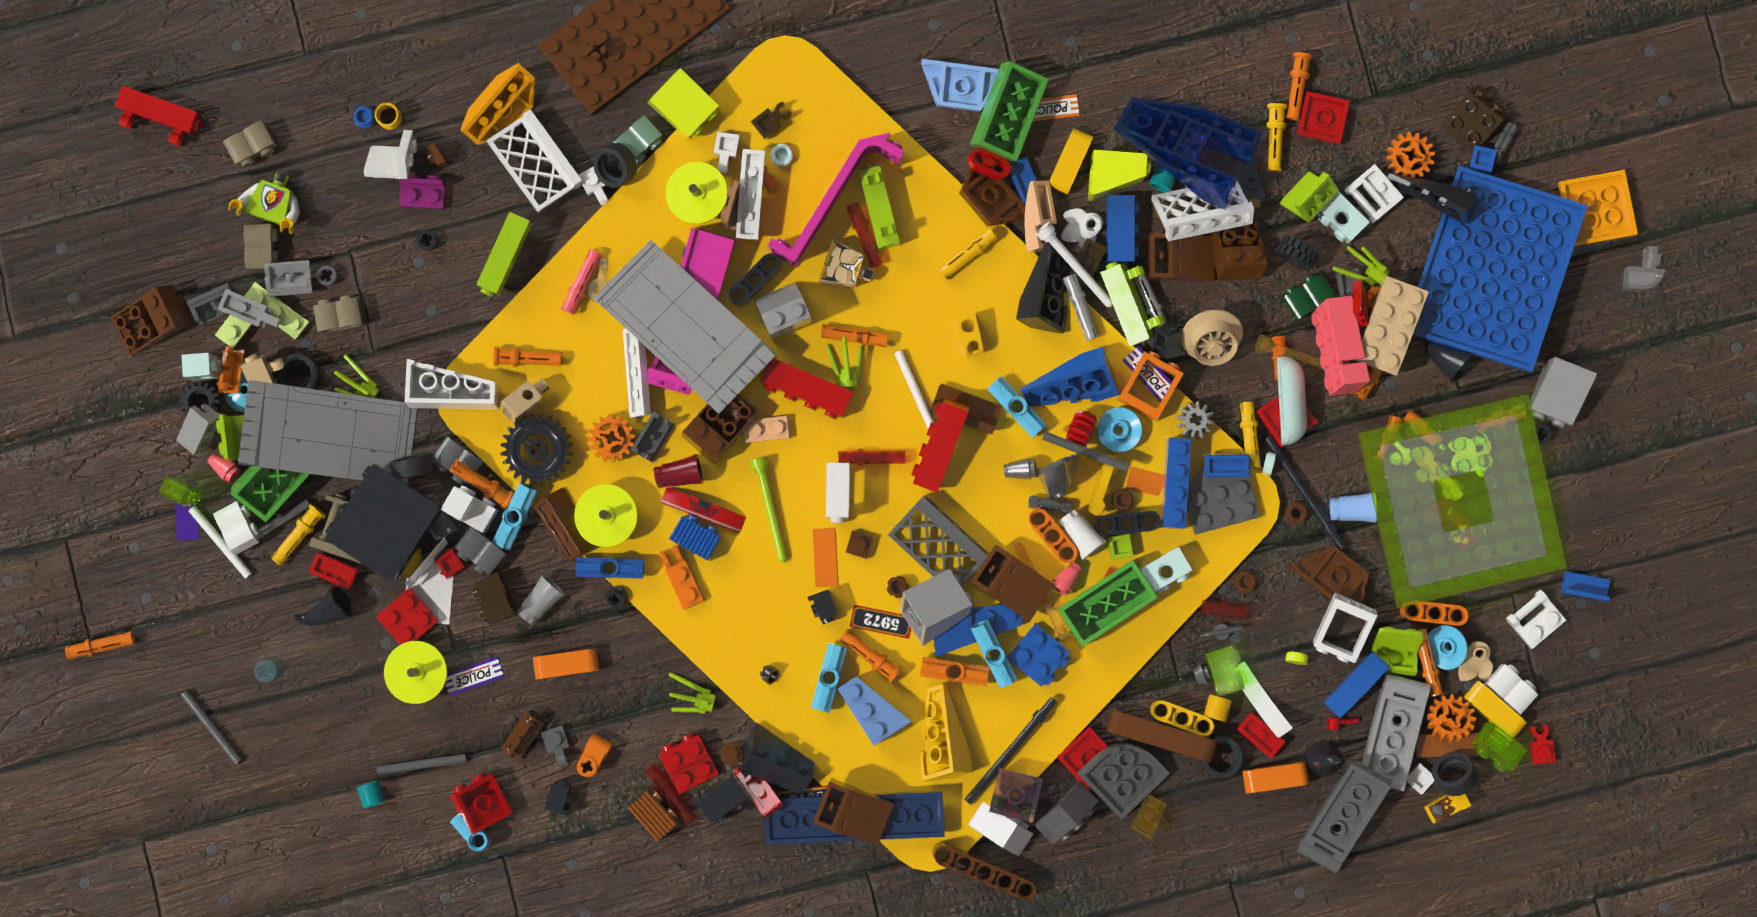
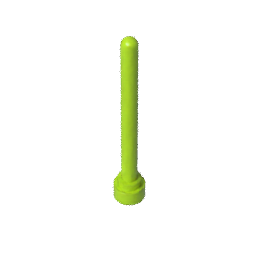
M767 457L753 459L749 462L751 469H754V473H757L778 560L785 562L787 556L766 475Z

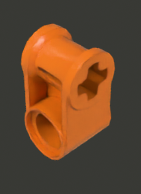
M593 733L577 763L579 774L584 777L595 776L603 761L607 758L613 743ZM591 761L593 770L585 773L583 764Z

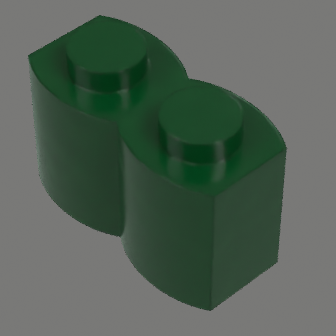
M1312 273L1303 279L1305 284L1298 288L1294 285L1284 292L1286 296L1282 300L1296 321L1312 312L1327 298L1335 296V293L1321 273L1317 276Z

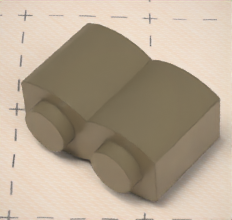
M262 120L223 141L235 165L238 167L242 166L243 168L252 165L255 162L254 159L260 155L266 157L274 152L273 149L277 147L266 123Z
M272 224L244 225V260L246 270H264V264L279 263L278 251H274V242H278V231L274 229Z
M353 295L341 296L340 301L331 302V299L319 300L318 305L313 306L317 331L319 333L364 326L359 299L353 298Z

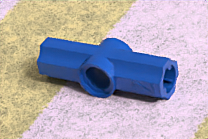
M577 557L576 577L644 579V559ZM613 562L616 565V570L613 574L605 572L604 567L606 563Z

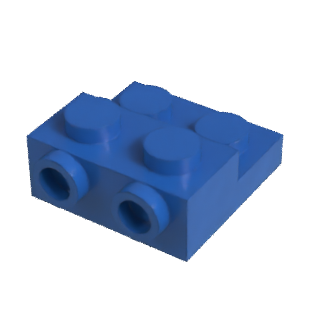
M1034 624L1007 656V659L1042 687L1043 684L1048 686L1056 677L1053 672L1058 666L1062 669L1070 660L1068 654L1070 652L1037 624Z

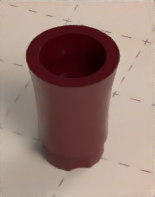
M697 454L662 464V466L654 467L653 469L658 488L703 484V473Z

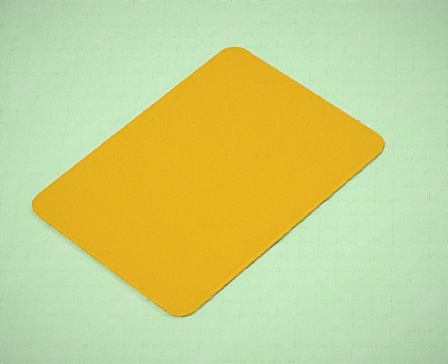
M784 35L768 39L756 47L709 95L719 105L715 109L718 113L709 122L705 120L700 125L703 129L694 138L691 135L686 138L676 129L636 171L634 178L617 190L446 368V370H452L456 373L495 382L499 387L498 409H438L448 428L506 484L516 491L522 476L514 479L515 470L508 473L507 469L510 464H503L507 456L500 455L501 452L506 450V448L500 446L501 443H507L503 435L511 434L507 427L514 429L516 427L501 411V401L525 382L529 381L534 385L542 378L550 389L541 395L543 397L542 404L531 413L534 414L536 419L542 413L544 420L551 415V423L557 420L560 421L558 429L564 426L567 428L563 435H571L566 442L573 444L572 447L567 448V451L572 452L573 456H566V459L571 464L562 465L566 472L557 471L560 476L559 479L552 475V483L550 484L544 479L543 486H540L538 481L535 480L533 487L538 492L531 507L536 511L533 505L560 488L565 490L575 507L580 497L594 486L610 484L625 490L632 497L637 509V522L632 534L618 545L611 547L595 545L584 551L581 555L586 558L644 559V579H606L614 587H623L628 593V600L756 723H759L815 762L813 778L822 786H828L831 778H834L870 794L943 791L945 837L880 840L890 852L911 868L932 872L945 869V867L935 861L932 855L933 847L937 843L945 842L968 852L983 836V834L969 826L970 821L982 802L989 806L991 803L1004 806L1003 804L991 802L992 797L1005 801H1016L1263 540L1277 520L1280 500L1276 484L1269 475L1263 474V468L1261 467L1250 470L1249 477L1260 518L1194 535L1187 509L1186 529L1161 528L1163 488L1159 496L1126 489L1130 467L1164 474L1166 439H1190V431L1183 436L1182 432L1186 428H1177V425L1183 423V421L1177 420L1176 416H1184L1179 409L1183 407L1188 410L1186 405L1188 402H1191L1193 408L1195 404L1177 388L1155 422L1118 401L1120 393L1133 372L1123 362V359L1136 348L1129 346L1128 341L1088 303L1087 306L1099 336L1086 341L1073 304L1069 302L1068 290L1064 292V305H1068L1064 333L1059 334L1030 328L1016 320L1020 297L1038 256L1034 252H1027L1026 244L1004 224L987 227L959 194L962 184L817 47L802 38ZM784 102L785 105L780 109V113L786 114L788 111H791V116L786 120H779L782 127L764 140L751 121L767 108L774 112L776 105ZM717 132L739 135L736 158L729 157L727 173H721L726 181L727 189L729 184H734V180L740 182L742 164L740 160L742 159L743 149L765 151L764 165L768 168L769 174L780 184L770 194L764 187L762 188L758 240L737 239L736 231L725 228L720 218L721 212L708 222L691 224L677 218L667 204L666 186L671 175L679 167L691 162H703L718 170L720 156L714 155ZM890 132L889 142L893 140L903 147L904 160L901 165L898 166L878 153L866 155L796 268L779 258L781 261L779 273L748 304L742 307L735 306L729 296L731 288L764 255L771 253L769 252L768 244L772 238L776 241L781 238L790 244L789 247L791 249L793 248L858 141ZM785 144L791 148L793 160L788 166L778 167L772 162L771 151L776 145ZM868 164L880 165L900 241L899 246L879 251L858 171L862 170V166ZM695 227L737 239L735 248L732 249L718 301L776 353L775 359L840 386V382L836 383V375L826 345H830L841 374V370L845 369L843 344L840 340L821 338L823 324L864 330L866 328L872 332L889 334L887 348L868 344L867 346H862L861 343L847 342L850 369L854 368V373L858 347L861 346L863 350L860 369L861 380H858V386L844 387L852 391L853 395L843 418L837 417V420L824 415L826 411L820 408L814 411L805 407V402L799 399L793 402L784 398L785 393L777 390L776 393H772L763 389L764 384L760 381L767 367L766 365L739 394L760 411L755 419L787 416L788 439L745 443L743 432L726 454L714 465L682 437V431L706 406L707 402L694 390H691L690 395L649 384L651 415L655 412L675 424L653 462L634 453L631 450L632 447L628 448L631 453L630 455L624 453V460L616 457L615 463L611 462L610 457H608L606 462L602 461V454L596 457L595 453L597 450L589 449L593 442H588L587 438L592 437L593 434L589 433L588 430L595 429L593 422L599 424L601 422L600 416L607 420L608 414H611L613 419L620 415L621 422L627 419L629 421L627 427L633 426L634 428L630 434L636 435L635 439H631L633 444H635L651 415L630 417L623 329L626 328L593 299L650 240L681 267L683 249L687 245L691 228ZM990 228L997 237V240L982 250L983 253L981 255L977 254L945 280L937 269L964 249L971 239L975 240ZM832 240L864 255L862 266L874 269L871 282L858 278L855 287L820 283V275ZM589 249L600 253L602 257L584 291V298L581 297L574 315L560 308L563 306L569 293V286L573 285ZM769 259L765 263V267L769 270H773L777 266V261L774 259ZM753 275L750 277L749 282L752 285H758L762 278L759 275ZM795 282L809 311L812 324L771 340L754 299ZM742 290L734 293L736 301H742L746 297V293ZM975 313L984 352L966 357L955 318ZM498 346L499 349H513V347H517L520 351L562 352L561 366L519 364L516 367L506 364L494 366V347ZM645 346L648 372L656 356ZM1099 347L1104 348L1112 367L1119 395L1097 402L1083 399L1078 400V403H1070V400L1058 401L1053 405L1030 406L1046 424L1033 438L1002 406L993 434L965 424L963 425L938 493L912 484L915 478L911 476L915 463L920 465L922 456H919V452L923 443L928 444L930 436L926 435L928 428L894 353L900 350L903 351L930 411L941 383L1001 405L987 390L1000 376L1005 379L1020 397L1025 399L1021 392L1023 386L1081 353ZM1137 377L1128 393L1157 409L1160 401ZM530 396L524 397L526 400L532 399ZM1014 401L1011 403L1010 407L1013 412L1019 413L1023 410V405L1020 402ZM1113 408L1129 409L1137 415L1141 422L1142 434L1139 442L1132 449L1125 452H1114L1107 449L1100 442L1097 434L1100 418L1104 413ZM1078 410L1088 411L1097 418L1096 426L1087 448L1105 455L1115 456L1118 460L1129 465L1126 472L1117 469L1114 476L1111 475L1109 484H1111L1110 492L1107 497L1104 496L1103 498L1105 508L1102 514L1098 516H1092L1087 509L1102 466L1101 462L1079 454L1080 457L1071 485L1065 489L1067 494L1057 499L1060 502H1063V500L1072 502L1071 511L1076 509L1093 528L1096 520L1103 515L1154 511L1160 517V525L1157 529L1150 532L1130 534L1133 556L1111 560L1108 542L1084 560L1081 559L1078 553L1077 558L1073 562L1078 564L1083 570L1072 593L1063 596L1052 588L1030 622L1021 617V626L996 635L1006 657L1034 624H1037L1070 652L1068 654L1070 660L1062 669L1058 666L1053 672L1056 677L1048 686L1046 684H1043L1042 687L1039 686L1008 660L1017 680L1006 687L1000 688L977 642L935 657L934 639L922 646L911 628L909 638L907 639L849 627L854 605L903 615L900 611L902 597L895 598L887 592L890 578L904 577L910 589L933 577L888 536L893 528L924 495L934 502L988 553L991 552L996 544L1054 584L1053 580L1071 563L1065 564L1059 561L1028 523V516L1035 508L1028 507V500L1030 496H1037L1039 499H1042V497L1055 499V497H1048L1038 476L1032 477L1031 480L1005 478L1004 464L1030 458V460L1035 459L1038 473L1042 468L1051 463L1075 454L1073 451L1044 441L1042 438L1046 431L1066 439L1071 421ZM930 412L934 422H936L938 416ZM1191 415L1193 418L1190 419V423H1195L1196 426H1199L1200 418H1195L1194 415ZM1215 423L1214 425H1206L1210 428L1211 432L1206 433L1202 430L1203 438H1199L1196 432L1195 438L1191 439L1188 490L1197 473L1204 467V455L1245 454V451ZM611 424L603 426L600 430L605 431L609 429ZM620 426L619 433L621 437L626 439V433ZM1117 426L1115 433L1118 435L1122 434V427ZM540 433L527 436L530 440L539 439L543 441L548 447V454L552 455L553 446L547 436ZM614 433L611 436L602 435L609 440V444L612 441L621 442L614 436ZM597 438L598 445L603 450L604 443L601 439ZM525 441L527 444L533 447V455H535L536 453L542 454L548 459V457L545 454H543L540 450L541 444L537 447L535 445L533 446L528 441ZM521 444L520 452L526 463L534 466L546 463L543 459L535 460L529 457L526 452V446ZM623 446L614 448L612 453L620 451ZM697 454L702 468L703 484H689L670 488L746 517L741 532L737 533L693 516L700 520L698 525L705 529L708 525L719 531L718 536L722 538L709 561L669 539L681 516L687 518L688 513L661 503L666 487H657L654 467ZM767 457L766 475L787 556L785 562L778 560L757 473H754V469H751L749 462L753 459ZM827 463L850 464L849 519H844V523H831L830 519L826 518ZM527 479L525 483L530 485V481ZM1120 489L1128 490L1134 499L1132 507L1123 512L1116 510L1111 503L1112 495ZM919 509L912 514L913 524H925V515ZM1045 510L1063 531L1064 528L1059 521L1068 513H1062L1060 510L1058 512ZM1035 513L1032 517L1033 523L1042 525L1044 523V516L1041 513ZM1146 515L1144 524L1147 527H1153L1155 525V518L1151 515ZM1129 517L1122 519L1121 524L1124 529L1129 530L1133 527V521ZM928 518V524H932L933 522ZM909 519L903 525L909 524ZM1103 519L1100 521L1099 527L1102 531L1108 532L1111 528V523ZM937 526L928 527L929 539H942L940 528ZM910 527L900 528L895 535L901 540H910ZM913 527V540H925V527ZM835 528L838 586L816 587L813 529ZM1055 530L1047 532V539L1050 542L1058 540L1059 534ZM852 531L873 537L867 559L846 553ZM944 533L945 539H950V538ZM1110 535L1102 537L1107 541V538L1109 537H1115L1120 535ZM954 541L945 542V554H958V545ZM926 542L914 543V552L917 555H927ZM929 542L930 555H942V542ZM905 543L911 549L910 543ZM675 545L678 546L683 559L687 561L704 599L703 602L685 610L681 606L665 569L667 568L659 553L665 551L671 566L679 563L673 553L672 547ZM1064 547L1061 550V556L1066 560L1071 559L1073 556L1072 549ZM1179 547L1192 571L1188 572L1190 577L1180 583L1176 580L1169 583L1170 588L1161 594H1158L1157 591L1154 592L1158 598L1085 646L1080 647L1056 609L1129 561L1133 560L1138 569H1141ZM961 549V554H967ZM970 556L961 557L962 569H972L977 563ZM946 557V570H959L958 557ZM921 558L927 563V558ZM930 558V567L934 571L943 570V558ZM613 562L606 563L604 567L605 572L613 574L616 570V565ZM1169 566L1161 568L1160 573L1162 577H1171L1172 569ZM979 568L961 586L964 592H968L973 600L972 608L1003 605L970 582ZM962 572V579L968 572ZM829 589L838 615L834 616L835 621L822 625L820 618L814 617L811 608L814 601H809L807 597ZM847 629L880 655H887V659L897 667H902V670L891 684L884 675L878 671L875 672L870 663L840 641V638ZM828 643L847 648L830 713L811 708ZM992 649L989 651L988 657L996 658L1000 651ZM923 657L989 667L987 686L920 676ZM772 665L780 672L778 679L771 685H768L760 677V671L764 670L763 666ZM952 665L948 670V674L952 678H957L961 674V669L957 665ZM831 671L825 672L823 681L826 684L834 683L835 674ZM857 676L912 722L873 746L838 688ZM940 684H946L970 750L972 773L958 778L924 782L921 776L920 752H924L925 739L922 738V732L926 731L927 718L924 716L927 689ZM1050 697L1058 703L1047 714L1048 718L1044 723H1040L976 800L971 805L964 800L965 797L1031 721L1034 712L1037 709L1040 710ZM941 849L937 857L945 859L949 855V851Z

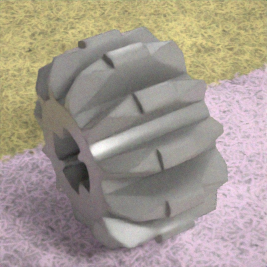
M1199 401L1195 403L1194 408L1191 402H1188L1186 404L1188 410L1183 407L1179 409L1184 416H1176L1177 420L1183 421V423L1177 425V428H1186L1182 432L1183 436L1190 431V439L1195 438L1196 432L1199 438H1203L1202 430L1206 433L1211 432L1210 428L1206 425H1214V421L1207 420V418L1213 416V412L1205 413L1208 409L1207 405L1199 409ZM1191 415H1194L1195 418H1200L1199 426H1196L1195 423H1190V419L1193 418Z

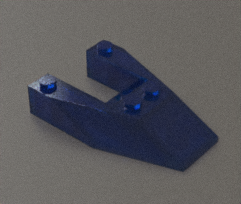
M1134 97L1130 99L1114 127V131L1141 153L1146 154L1147 158L1200 199L1224 210L1233 195L1237 177L1198 162L1207 146L1249 164L1258 148L1262 134L1259 130L1202 107Z

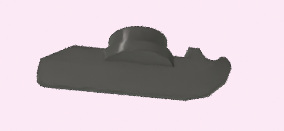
M1218 624L1214 627V630L1207 631L1201 634L1200 637L1209 638L1215 636L1219 640H1224L1230 633L1242 631L1243 626L1228 627L1225 624Z

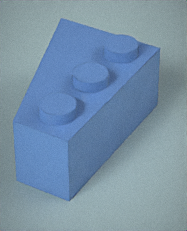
M857 676L838 688L873 746L912 722Z

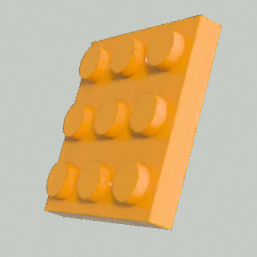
M1625 170L1558 182L1562 198L1588 205L1574 247L1638 235Z

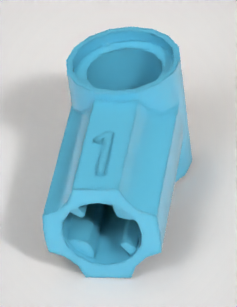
M457 814L450 821L468 842L472 850H486L491 845V835L484 831V829L472 835L462 815L459 816ZM478 834L484 837V844L481 847L475 843V838Z

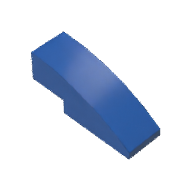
M1372 651L1327 696L1324 704L1341 718L1375 684L1390 665Z

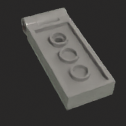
M1386 673L1382 682V689H1380L1361 764L1391 780V788L1404 791L1430 692V685ZM1395 716H1399L1400 722L1398 724L1394 723Z

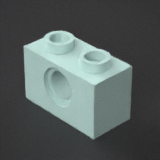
M1340 192L1318 213L1319 221L1326 227L1330 226L1335 231V237L1341 242L1345 241L1347 244L1369 223ZM1343 214L1347 219L1346 224H1339L1336 220V215Z
M210 353L182 355L184 378L192 381L219 379L222 362L218 360L217 356Z
M1179 547L1139 569L1154 592L1157 591L1158 594L1170 588L1169 583L1175 580L1180 583L1190 577L1188 572L1192 571ZM1163 566H1169L1172 569L1170 578L1162 577L1160 571Z

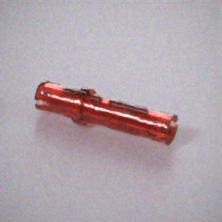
M855 202L846 206L853 223L852 228L858 234L870 268L884 264L868 226L870 223L868 219H865L860 203Z
M858 449V451H838V463L858 464V466H863V464H905V450L863 451V449Z
M655 763L643 772L656 787V792L659 791L683 821L684 825L696 816L672 787L670 779L665 778Z

